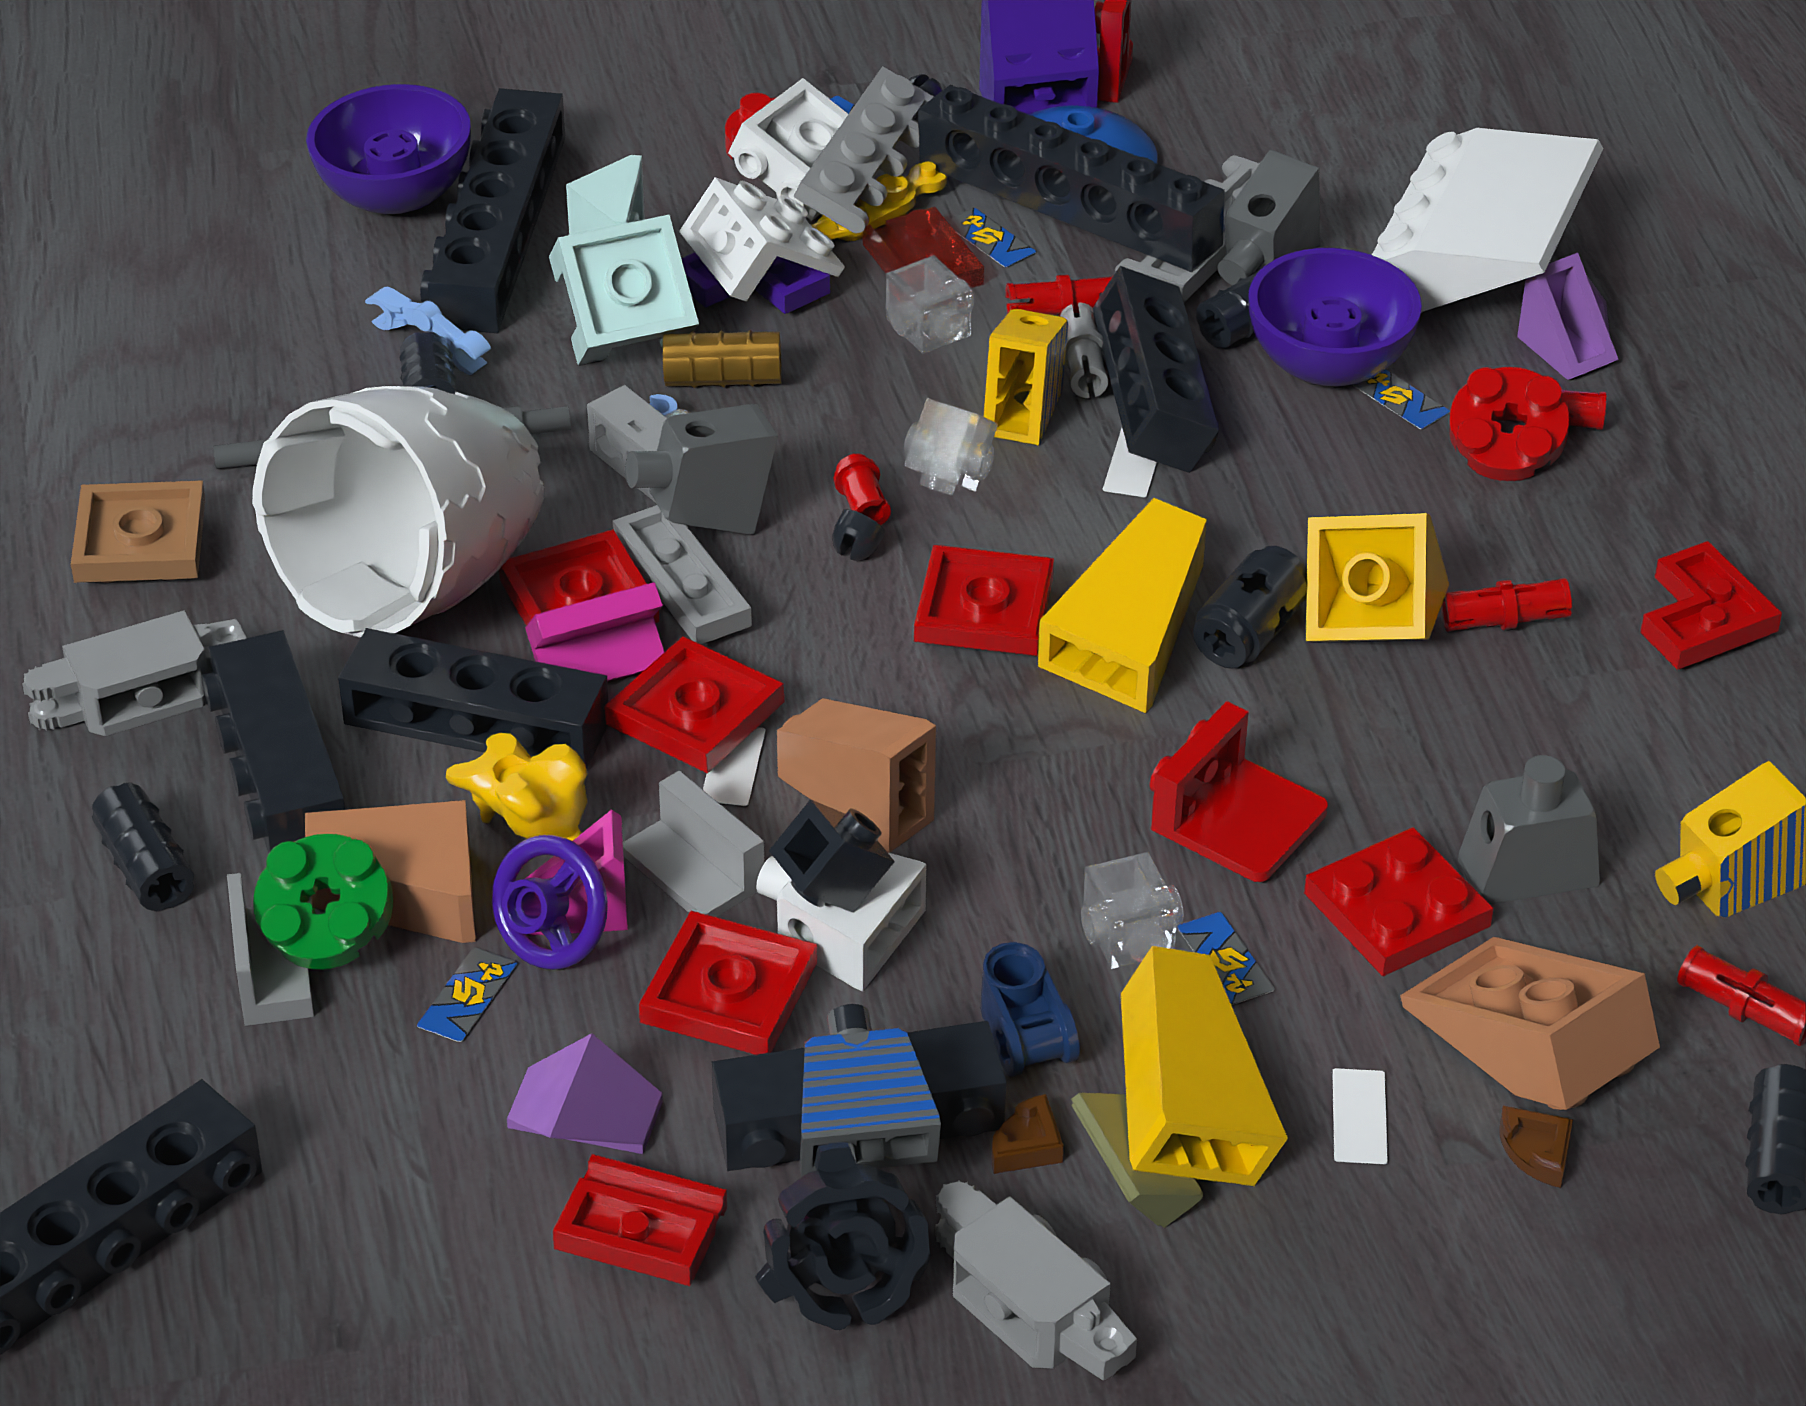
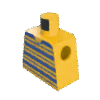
M1013 309L1010 310L991 333L989 338L983 416L985 418L986 436L1034 445L1040 444L1062 391L1068 333L1067 319L1054 315ZM1030 391L1023 404L1014 399L1016 394Z
M1767 761L1687 813L1681 821L1680 857L1655 871L1658 887L1664 897L1671 904L1677 905L1697 895L1716 916L1726 918L1805 885L1806 797L1770 761Z

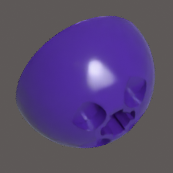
M382 85L353 92L325 107L311 122L306 136V143L315 170L323 182L338 197L365 211L379 214H401L427 206L441 197L454 184L465 165L469 153L471 123L465 107L457 99L445 92L419 85Z
M1313 248L1281 256L1264 266L1256 274L1249 288L1250 319L1255 335L1264 351L1287 373L1303 381L1322 386L1352 385L1366 381L1385 371L1402 355L1411 342L1419 323L1422 308L1421 297L1417 287L1399 268L1376 256L1341 248Z

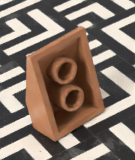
M1492 937L1400 995L1403 1008L1515 1096L1547 1104L1552 1109L1567 1110L1583 1104L1587 1100L1588 1095L1615 1077L1629 1073L1636 1063L1660 1048L1645 973L1497 937Z

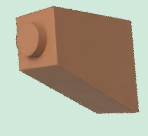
M822 698L801 714L789 718L777 730L778 777L811 800L845 814L850 808L863 813L880 829L882 835L878 838V841L888 853L934 821L936 725L927 719Z
M465 800L305 813V837L317 834H338L362 840L369 845L387 874L392 886L393 910L389 926L460 943L476 942L470 844ZM330 888L321 889L311 896L312 906L326 910L328 903L339 901L340 894L332 893Z

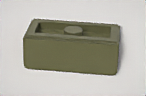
M1078 1093L1071 1099L1073 1102L1071 1106L1128 1202L1157 1226L1167 1227L1202 1199L1203 1192L1195 1178L1133 1170L1129 1159L1126 1094Z

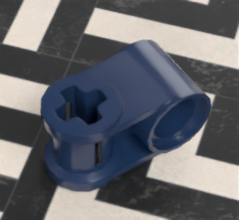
M1017 942L1002 943L993 947L986 954L983 962L980 1009L982 1018L989 1022L998 1056L1005 1073L1009 1077L1021 1075L1025 1066L1060 1058L1064 1063L1078 1060L1080 1052L1075 1021L1067 1004L1061 1000L1039 952L1027 944Z

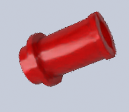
M851 454L844 457L837 464L833 477L836 490L846 496L851 510L868 516L880 525L884 524L890 517L891 508L879 485L881 474L878 465L863 454Z

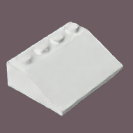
M1475 128L1458 135L1455 132L1444 133L1428 144L1427 152L1418 169L1412 174L1407 190L1394 207L1395 212L1385 231L1378 237V244L1372 255L1396 266L1412 280L1421 297V312L1542 274L1551 260L1603 151V147L1598 139Z

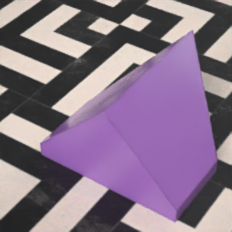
M1578 253L1549 263L1544 273L1526 278L1517 335L1521 341L1567 380L1619 360L1610 338L1606 301L1586 275Z
M591 1033L528 1067L507 1117V1126L510 1129L541 1134L549 1138L567 1139L643 1154L663 1103L662 1092Z

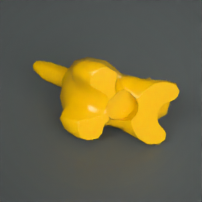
M498 733L491 735L486 740L487 749L482 756L470 762L455 764L446 771V779L450 784L472 793L473 801L480 810L483 823H489L497 812L504 817L516 835L527 839L538 835H555L573 841L582 834L578 825L588 803L584 785L588 773L585 763L579 754L566 744L552 745L542 753L531 758L512 734Z

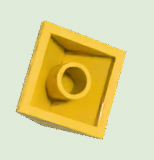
M1421 513L1308 518L1306 641L1429 640L1449 587L1431 515Z

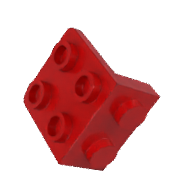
M1226 701L1208 720L1202 719L1194 726L1187 742L1172 757H1163L1155 767L1150 780V790L1154 792L1151 830L1251 881L1263 882L1274 874L1325 819L1328 802L1324 797L1245 759L1249 711Z

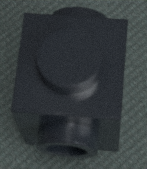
M811 799L769 850L771 855L791 878L792 887L805 900L817 907H823L825 903H829L854 913L895 863L878 841V838L882 835L880 829L867 816L852 808L845 814Z

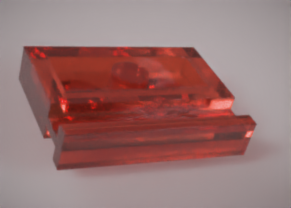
M936 207L914 210L909 214L885 220L884 228L874 230L871 225H867L863 231V246L910 305L918 304V297L930 294L933 299L984 285V266Z

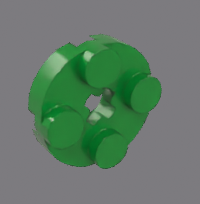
M317 834L299 839L296 842L287 841L280 843L268 854L267 866L260 874L254 891V915L257 924L271 946L281 952L288 961L309 969L340 967L359 957L358 950L367 945L373 936L378 940L386 930L393 910L392 886L373 851L362 840L338 834ZM324 888H330L332 893L340 894L339 901L328 903L326 913L316 914L312 904L308 903L313 894Z

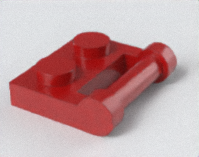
M1105 0V2L1097 1L1095 4L1096 34H1100V47L1097 46L1099 65L1097 100L1114 103L1119 101L1133 60V42L1130 40L1132 0Z

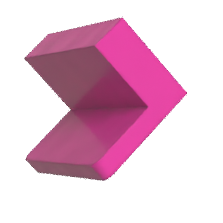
M655 582L536 614L525 627L536 662L607 675V683L642 673L664 653L653 618L662 607Z

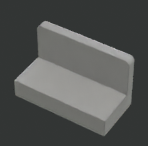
M680 770L660 781L661 820L624 841V857L687 912L695 911L718 917L757 893V879L764 865V840Z
M241 873L227 874L236 973L245 1026L314 1017L308 968L293 964L285 959L281 952L271 946L256 922L254 908H246Z

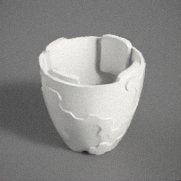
M382 386L365 388L350 394L310 402L290 413L275 429L270 438L263 443L256 466L252 504L256 511L258 531L262 534L266 549L278 575L295 597L299 609L309 617L332 630L361 637L366 628L397 633L432 615L442 613L457 605L489 580L510 558L532 527L544 500L543 482L539 479L538 466L541 463L537 451L538 445L524 424L504 408L458 392L450 394L428 387Z

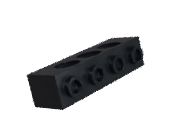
M1119 266L1092 309L1098 332L1103 337L1102 349L1128 452L1190 473L1202 454L1208 453L1214 446L1218 436L1219 425L1211 403L1208 386L1204 378L1180 288L1177 285Z
M369 628L365 629L338 677L345 725L483 753L487 749L486 740L491 735L507 733L512 734L519 741L531 758L542 753L552 745L566 744L579 754L587 769L608 726L606 725L605 705L608 703L607 675Z

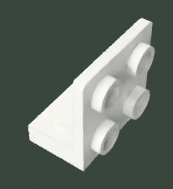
M715 177L679 231L727 293L744 301H747L777 256L837 277L845 268L832 252L834 248L833 242L822 232L812 228L805 219L808 212L803 206L784 195H780L778 200L766 196L759 188L746 181H740L738 185Z

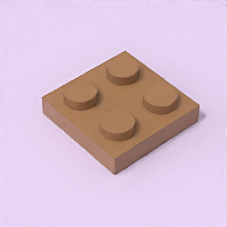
M203 481L81 485L71 558L74 583L198 578L205 510Z

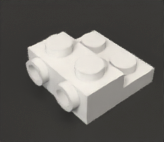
M802 78L742 123L728 154L734 158L735 165L742 175L750 179L758 177L776 192L777 199L780 195H784L795 200L808 212L807 217L812 221L821 213L793 196L801 180L848 116V113Z

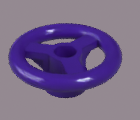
M538 835L517 844L501 862L494 879L492 892L494 918L502 938L519 958L533 966L556 970L575 965L592 952L603 934L607 919L608 900L602 875L589 854L569 839L555 835ZM553 855L565 860L553 878H527L515 881L521 868L529 860L537 856ZM581 879L587 895V916L582 931L573 941L565 915L569 909L568 896ZM542 932L549 940L551 949L536 945L525 934Z

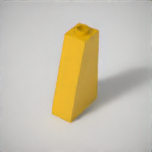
M1153 498L1040 619L1038 667L1147 713L1154 703L1203 567L1207 519Z
M1151 946L1121 992L1129 1159L1133 1170L1255 1186L1288 1137L1211 956Z

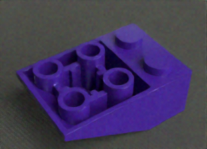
M982 0L979 90L982 97L1000 104L1010 105L1026 114H1032L1051 107L1069 105L1097 108L1099 65L1094 0Z

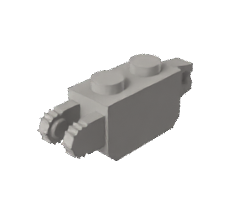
M185 610L64 645L62 646L64 658L42 664V667L35 666L34 669H29L28 673H24V683H22L24 695H28L34 701L29 703L30 712H28L30 724H34L39 730L45 729L47 731L48 729L55 730L56 727L62 728L84 721L89 732L108 736L204 707L207 701L202 683V675L212 673L209 646L246 639V635L236 619L192 625Z
M958 1180V1182L947 1185L943 1184L940 1193L936 1195L937 1213L941 1214V1219L938 1224H935L936 1242H940V1247H945L946 1253L954 1259L953 1297L1032 1368L1053 1369L1067 1358H1070L1104 1381L1136 1358L1137 1338L1109 1307L1110 1282L1107 1281L1105 1274L1095 1262L1088 1258L1079 1257L1056 1236L1053 1228L1044 1218L1035 1214L1031 1215L1010 1196L996 1205L980 1190L975 1191L974 1185L970 1186L968 1182L962 1183Z

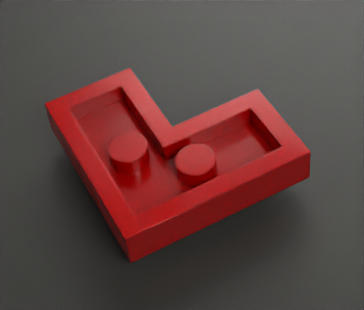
M1709 541L1658 559L1655 578L1678 602L1645 613L1640 633L1677 670L1779 631L1782 612Z

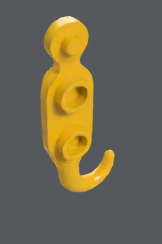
M928 161L914 165L906 177L902 175L895 177L889 174L879 176L876 180L887 189V197L879 206H872L859 199L855 206L865 211L869 217V223L861 233H853L824 215L811 226L822 232L830 240L835 238L845 241L859 240L866 233L893 219L905 216L914 207L916 196L919 194L934 193L942 190L947 184V175L936 171V164Z

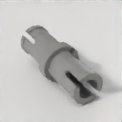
M1078 303L1080 317L1075 318L1071 304L1063 309L1060 317L1068 320L1065 365L1070 370L1071 388L1076 395L1090 398L1087 384L1093 383L1096 397L1102 394L1108 386V376L1104 368L1105 357L1102 349L1103 337L1097 330L1092 307L1085 303Z

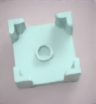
M670 215L558 237L549 255L555 281L561 282L564 278L577 324L571 341L578 365L604 360L614 347L662 337L660 344L663 347L664 334H690L699 325Z

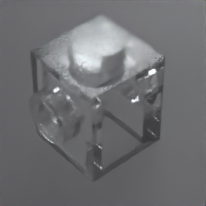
M933 255L886 273V319L892 324L899 336L905 337L922 354L971 336V310L974 308L972 290L965 280L959 279L936 256Z
M927 398L919 422H914L906 435L904 454L907 458L904 467L922 474L919 485L949 496H953L956 486L975 492L979 480H984L991 470L995 455V449L991 444L998 424L982 415Z
M1148 852L1085 867L1084 899L1081 908L1083 930L1091 945L1099 944L1111 969L1142 962L1151 946L1175 949L1176 925L1182 924L1184 919L1182 901L1174 885L1166 886Z

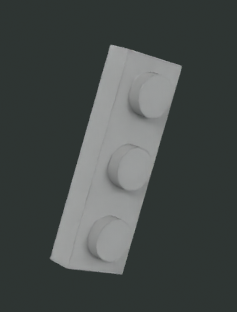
M658 505L613 520V529L640 574L648 584L655 582L661 601L692 641L704 644L752 626L750 605L686 525L667 520Z

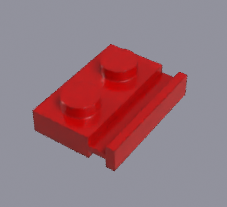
M592 1154L588 1161V1170L584 1178H579L553 1229L554 1249L691 1286L714 1238L720 1215L724 1216L727 1210V1190Z

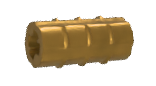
M750 329L748 332L724 333L721 330L719 333L696 334L692 331L690 334H664L663 374L665 386H692L695 389L696 386L721 385L724 388L726 385L749 384L753 387L755 384H781L780 331L753 332Z

